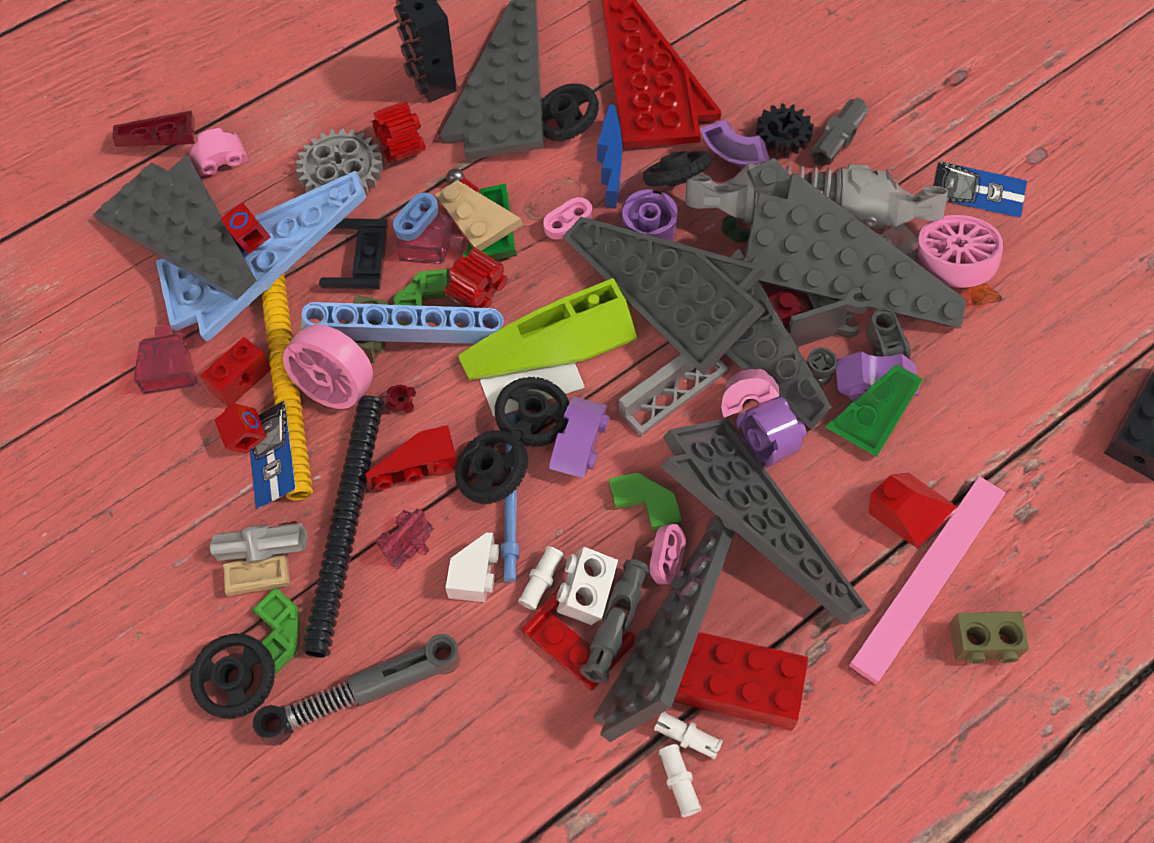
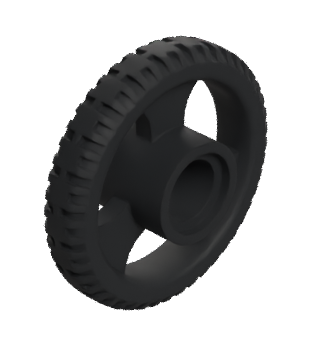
M570 83L559 86L542 98L543 137L553 141H565L585 132L592 125L599 112V101L594 91L587 85ZM589 102L588 108L583 115L579 107L583 103ZM555 118L560 129L549 128L545 125V122Z
M679 151L666 155L660 159V162L644 171L643 180L646 185L653 187L664 185L676 186L686 183L688 178L700 174L711 165L710 155L705 151L688 153L686 151Z
M523 377L510 382L499 393L495 403V420L500 430L514 434L524 446H544L556 441L558 433H562L563 429H566L569 419H565L564 414L570 402L564 391L556 384H553L552 381L539 377ZM528 389H535L546 392L547 394L552 396L556 400V402L553 404H548V400L543 394L535 391L528 392ZM509 399L519 403L518 423L513 425L508 422L505 415V406ZM533 409L538 411V413H529L527 410ZM547 418L558 421L554 428L545 433H530V431H537L543 428Z
M490 430V432L487 431L473 438V441L471 440L466 445L467 447H464L457 460L455 480L461 493L469 500L479 504L499 502L501 499L504 500L508 497L510 493L512 494L523 481L522 478L525 477L528 467V456L525 446L514 434L504 430ZM502 442L512 447L509 452L500 455L494 448L487 446ZM470 464L472 470L479 476L478 482L472 487L468 481Z
M238 633L220 636L218 639L211 641L209 645H206L196 657L191 669L192 673L190 674L191 691L198 705L215 717L236 719L246 716L260 707L271 693L275 678L274 660L266 646L252 636ZM230 646H244L243 654L239 659L233 656H226L219 659L215 664L212 662V658L221 650ZM261 663L262 679L260 685L249 698L245 692L249 690L254 680L251 667ZM234 669H238L237 678L233 682L228 683L229 673ZM213 680L217 687L229 693V701L226 706L217 705L208 697L204 689L206 681Z

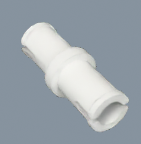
M551 546L546 547L536 569H532L529 573L530 580L518 600L521 605L528 609L536 610L546 588L551 587L553 583L552 577L561 559L564 557L561 551Z
M665 712L661 713L654 728L655 731L680 742L681 747L686 749L688 746L710 757L712 760L716 758L717 751L719 752L723 740L697 729V724L693 722L687 724Z
M673 744L660 749L658 754L668 776L666 783L668 789L673 790L681 817H688L700 812L702 807L698 802L691 783L693 776L691 772L686 770L679 746Z

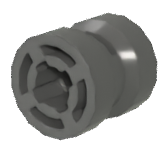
M824 347L813 349L807 359V364L820 386L830 382L837 365L835 353Z

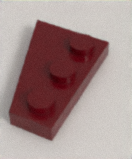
M192 110L113 125L112 138L116 147L195 144V121Z

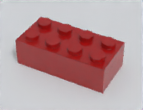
M698 632L673 702L793 730L799 719L809 657Z

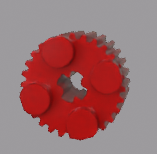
M406 101L377 110L374 113L375 119L371 121L376 137H379L381 144L386 148L382 152L389 163L403 160L426 150L424 140L417 132V129L421 128L420 120L416 113L411 114L410 107Z
M474 247L470 250L469 256L465 258L460 256L453 263V267L450 268L449 272L452 275V280L449 286H445L443 292L463 307L490 308L492 304L491 297L494 296L495 292L501 291L505 287L508 277L503 274L504 267L501 263Z

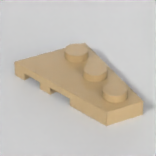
M458 180L435 194L438 202L470 245L480 251L523 225L520 217Z

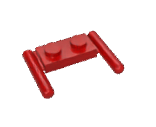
M559 586L522 626L521 631L580 682L582 681L588 689L593 691L599 683L587 679L580 672L582 665L587 663L592 651L590 644L554 614L552 615V612L560 603L556 600ZM627 632L622 637L621 649L617 658L612 660L608 672L634 644L636 637L633 633Z

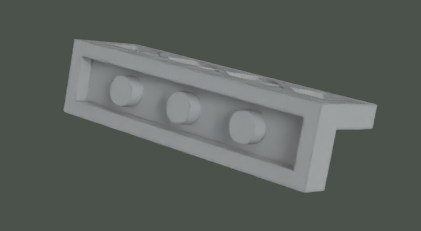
M680 354L621 397L618 403V414L642 437L728 373L729 368L719 359L713 365L717 371L712 374L703 375ZM682 379L695 380V387L691 390L678 389V382ZM660 395L674 396L673 403L668 407L655 405L656 398ZM638 411L652 412L651 419L642 426L633 417Z

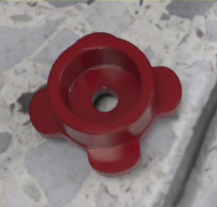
M395 385L387 390L388 402L385 404V408L388 412L404 411L405 413H411L414 410L412 401L416 391L413 387Z

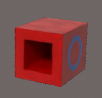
M243 202L220 218L234 239L248 254L271 238Z
M234 403L228 406L215 419L225 449L247 454L267 437L256 408Z

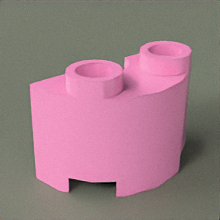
M221 128L210 129L197 136L198 141L193 147H189L191 160L200 178L216 173L218 167L223 164L233 167L249 161L238 135L235 132L232 134L223 132Z
M763 369L739 371L730 377L724 385L721 404L723 418L742 411L743 403L747 399H755L761 404L779 397L778 384Z

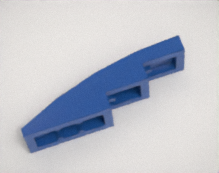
M609 104L597 144V161L603 162L601 184L607 185L606 207L616 209L621 187L622 140L615 105Z

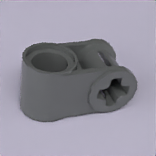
M887 308L876 310L866 328V336L869 339L874 356L882 357L903 354L910 359V345L904 336L896 314Z

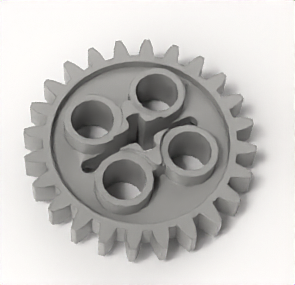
M341 128L339 134H335L334 130L330 129L329 136L321 132V139L317 140L312 137V145H303L305 152L298 153L300 160L296 161V173L301 187H305L306 192L353 171H356L360 176L366 195H369L368 186L376 188L375 180H381L380 172L384 171L382 154L379 152L378 145L373 144L371 137L365 139L363 132L356 136L354 129L349 134H345L344 128Z

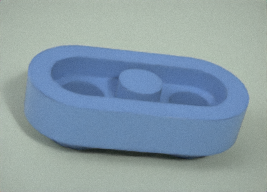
M430 193L416 194L399 212L393 221L394 231L399 239L404 241L415 240L438 214V203L435 196Z

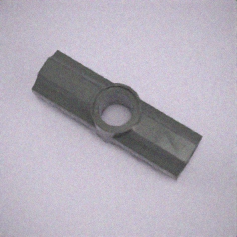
M858 97L850 99L837 116L833 115L825 126L823 135L811 149L810 156L813 157L815 163L820 166L830 165L843 147L847 148L850 145L857 128L869 112V108L864 100Z

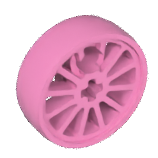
M965 215L944 216L942 220L930 221L923 226L916 241L915 260L916 263L949 287H973L987 282L996 274L1001 263L1003 240L998 230L984 220Z
M314 324L305 327L289 342L283 354L284 367L294 384L308 397L327 407L345 409L353 406L368 390L373 379L372 366L364 351L350 337L329 326Z

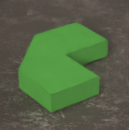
M448 269L420 271L412 278L413 281L404 290H400L393 297V304L423 306L422 300L449 298L443 292L445 286H449ZM403 321L397 322L400 325H408Z
M640 473L609 478L615 510L645 504L652 531L658 530L664 525H682L675 493Z
M275 587L252 610L273 629L261 643L266 646L272 655L276 676L298 654L299 608Z

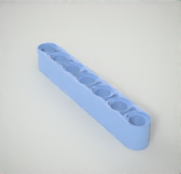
M312 302L305 305L302 309L300 329L302 330L314 324L325 325L339 330L356 341L476 344L501 329L504 319L499 311L492 308ZM314 318V319H318L320 322H319V323H311V322L308 321V320ZM344 319L349 321L350 323L342 324L339 322V320ZM368 321H377L379 325H372ZM399 321L406 322V323L408 324V326H402V325L398 324L397 322H399ZM427 322H432L436 324L437 327L429 326ZM455 323H461L465 327H458ZM484 324H489V325H491L493 328H492V329L487 328V327L484 326Z

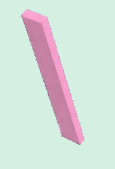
M978 477L958 506L957 511L953 513L849 666L877 685L1006 492L982 477Z

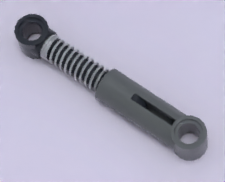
M435 635L427 644L349 676L348 684L343 682V686L338 684L336 689L332 687V690L329 691L327 689L326 693L321 691L322 695L319 696L316 693V697L310 696V700L305 698V702L299 700L298 705L293 703L291 706H264L254 715L253 729L268 745H281L289 739L295 729L301 728V724L304 726L307 725V722L312 724L313 719L318 721V717L323 719L324 715L329 716L330 712L332 714L335 713V710L340 712L341 707L346 709V705L351 707V703L359 704L361 707L437 674H450L457 669L460 663L457 643L449 635ZM442 649L451 651L450 656L445 660L435 658L436 653ZM280 719V724L276 730L266 732L267 724L270 721Z

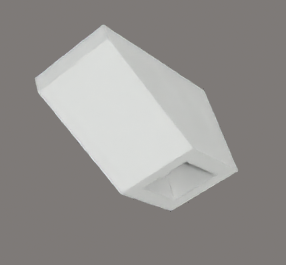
M486 532L451 557L446 582V592L449 599L486 602L487 592L492 593L494 587V574L490 573L491 564L497 563L499 545L494 544L493 533Z

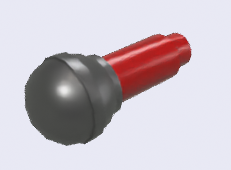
M454 168L448 171L446 180L449 185L458 180L479 193V188L468 181L460 169Z

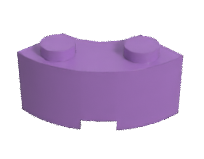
M725 119L700 128L709 147L731 164L744 168L748 163L760 165L769 161L764 140L759 136L745 137L736 134L733 126Z
M860 351L837 360V388L840 393L849 396L852 401H856L896 364L917 375L916 364L903 354L878 357ZM919 389L916 392L915 396H919Z
M577 397L571 399L564 414V418L569 419L566 429H563L564 431L557 435L549 469L581 478L585 477L589 469H594L598 452L594 451L601 432H606L610 416L605 415L607 405Z

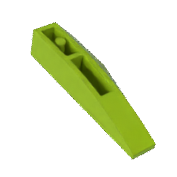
M614 278L561 298L523 316L458 355V359L469 381L587 361L636 341L637 334L626 299Z

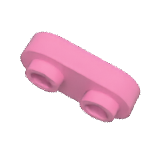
M577 197L548 213L543 221L545 234L552 239H563L565 233L580 217L592 218L591 203L585 198Z
M677 524L661 526L656 533L649 568L652 579L660 585L671 584L673 578L681 570L686 538L684 531Z

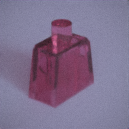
M438 213L415 240L404 241L398 238L396 247L399 261L441 264L445 261L448 250L461 253L464 251L466 237L454 234L453 220L449 216Z
M159 325L155 327L154 338L143 339L139 342L134 382L143 395L198 386L188 346L181 334H173L171 326Z

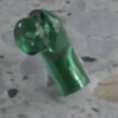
M725 217L722 220L723 225L721 226L723 234L736 243H746L750 228L742 229L737 226L735 217Z

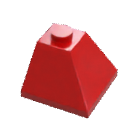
M909 472L890 475L870 494L869 514L917 549L957 511L956 505Z

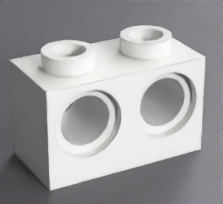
M586 547L581 548L575 554H571L565 566V572H568L566 583L561 584L556 600L560 602L557 612L589 625L602 619L618 560ZM584 565L592 568L593 577L585 572ZM576 593L584 597L585 606L577 602Z

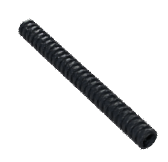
M371 395L362 396L356 407L357 413L354 416L353 430L350 433L351 438L349 439L347 455L345 456L346 463L343 465L342 480L339 482L340 489H338V497L335 499L337 506L333 508L335 515L331 517L332 524L329 526L330 533L327 535L329 541L325 543L327 550L323 552V558L325 559L321 561L322 569L319 570L321 578L317 579L319 587L314 591L317 596L312 600L315 606H312L310 609L313 615L308 618L310 625L306 627L308 634L304 636L306 644L301 648L306 655L324 658L331 653L328 647L333 644L330 638L335 634L333 630L337 625L335 618L339 616L337 609L341 607L339 600L343 598L341 590L345 588L343 581L347 579L345 572L349 570L347 563L351 561L349 554L353 552L351 545L355 542L353 536L357 533L355 527L359 524L358 518L361 515L359 510L363 505L361 501L364 499L365 484L368 482L366 473L370 471L369 467L372 464L371 459L375 449L374 442L377 440L376 434L379 432L378 426L380 425L382 409L384 408V402L378 397Z

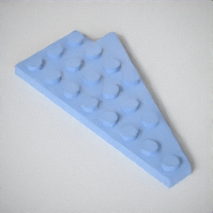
M353 171L255 216L271 238L250 254L235 240L257 280L237 300L163 258L156 260L170 327L177 332L198 322L201 337L206 342L211 340L367 198L358 173Z

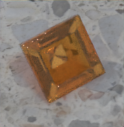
M986 282L977 286L967 287L973 306L1000 302L1002 300L1001 295Z

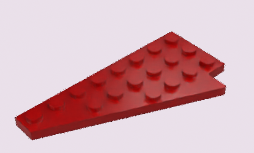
M602 0L622 149L700 143L699 122L720 121L722 113L719 107L637 0Z

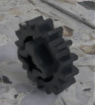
M781 103L778 109L771 105L770 112L765 109L763 110L762 117H758L755 134L764 140L766 150L773 148L775 155L779 151H783L784 155L788 156L791 150L793 153L798 154L799 148L804 150L807 148V143L811 142L814 124L810 123V115L803 116L804 109L795 111V105L792 104L790 108H786L785 104Z

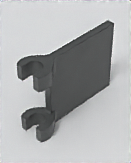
M854 288L849 291L847 297L842 301L791 316L788 332L797 347L833 335H841L847 338L855 337L859 332V326L849 327L846 323L852 322V313L861 314L868 308L869 303L867 300L860 303L854 300L860 298L862 290Z

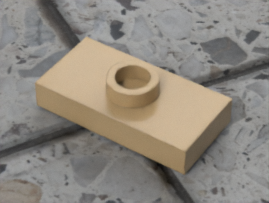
M286 553L274 555L263 560H242L223 564L224 586L227 596L290 586L289 564Z

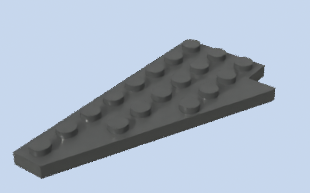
M510 0L440 133L443 144L464 141L466 160L544 148L537 0Z
M187 155L168 171L154 163H150L135 178L125 184L110 200L103 203L93 214L98 222L235 300L241 297L257 281L233 236L220 220L222 216Z
M793 173L790 175L786 198L764 193L757 195L744 257L747 262L757 264L765 271L758 280L760 283L836 301L844 300L850 290L860 288L862 294L860 298L854 300L859 303L867 300L869 303L868 308L870 309L887 308L896 315L955 329L961 328L967 302L965 298L798 174Z
M580 217L563 236L606 280L614 278L624 298L703 375L708 372L765 311L747 293L765 273L763 268L757 264L585 217Z
M727 418L668 430L663 438L675 456L667 457L661 464V467L720 517L727 529L736 531L776 565L782 573L791 578L844 625L863 618L870 611Z
M717 515L709 522L708 530L684 569L673 578L671 582L673 587L648 628L641 630L634 640L636 648L626 660L623 669L593 719L603 725L600 735L609 742L672 707L735 531L727 529L722 523V519Z

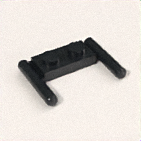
M344 218L333 229H358L352 272L353 278L322 277L319 280L320 287L333 289H381L388 220Z

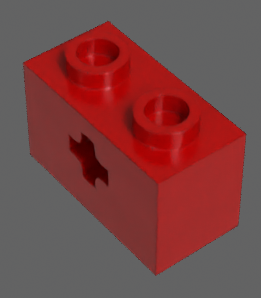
M242 337L201 374V377L209 392L228 407L237 402L271 371L264 352L246 337Z

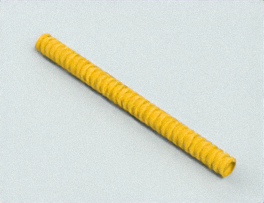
M283 273L272 283L268 290L262 292V305L265 315L264 321L266 323L265 329L273 383L272 388L274 391L273 396L275 399L274 405L285 401L295 489L285 494V496L290 500L299 501L310 497L313 494V489L311 487L312 480L310 479L311 472L309 471L310 465L308 463L309 457L307 455L300 391L289 377L283 363L284 351L293 339L285 274Z

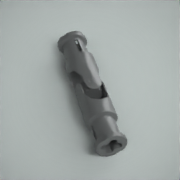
M631 559L624 562L623 569L625 571L621 581L615 584L602 617L603 624L596 631L591 642L590 649L592 651L588 661L580 669L581 674L593 682L606 683L608 681L609 674L607 672L612 660L617 658L622 646V630L625 632L629 627L642 596L640 589L644 579L650 575V568L639 560ZM617 606H618V607H623V608H625L626 610H628V612H629L628 618H627V615L625 614V612H624L621 608H614V607H617Z

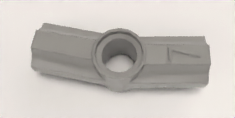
M302 523L274 527L265 524L241 529V531L214 534L209 545L211 555L215 556L217 561L246 558V561H257L271 558L275 554L303 551L306 549L308 538Z

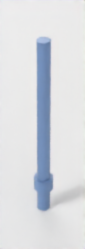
M516 413L506 414V418L511 425L518 423ZM507 443L505 448V454L509 452V450L512 447ZM517 489L505 498L504 543L501 544L505 582L516 581V559L519 558V544L516 543Z

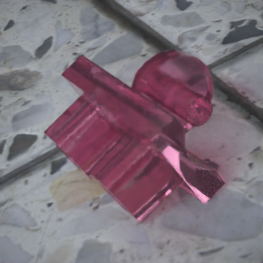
M418 508L413 513L403 510L397 516L395 522L399 529L393 535L388 532L382 533L376 540V544L384 556L396 569H399L407 559H411L416 552L423 556L429 552L425 542L430 537L434 527L427 521L424 512Z

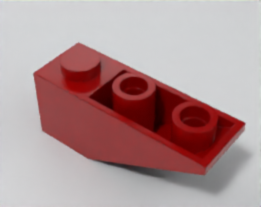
M448 425L418 432L368 471L366 478L370 489L386 490L394 484L403 482L415 483L422 480L423 477L431 475L443 476L455 470L457 459Z

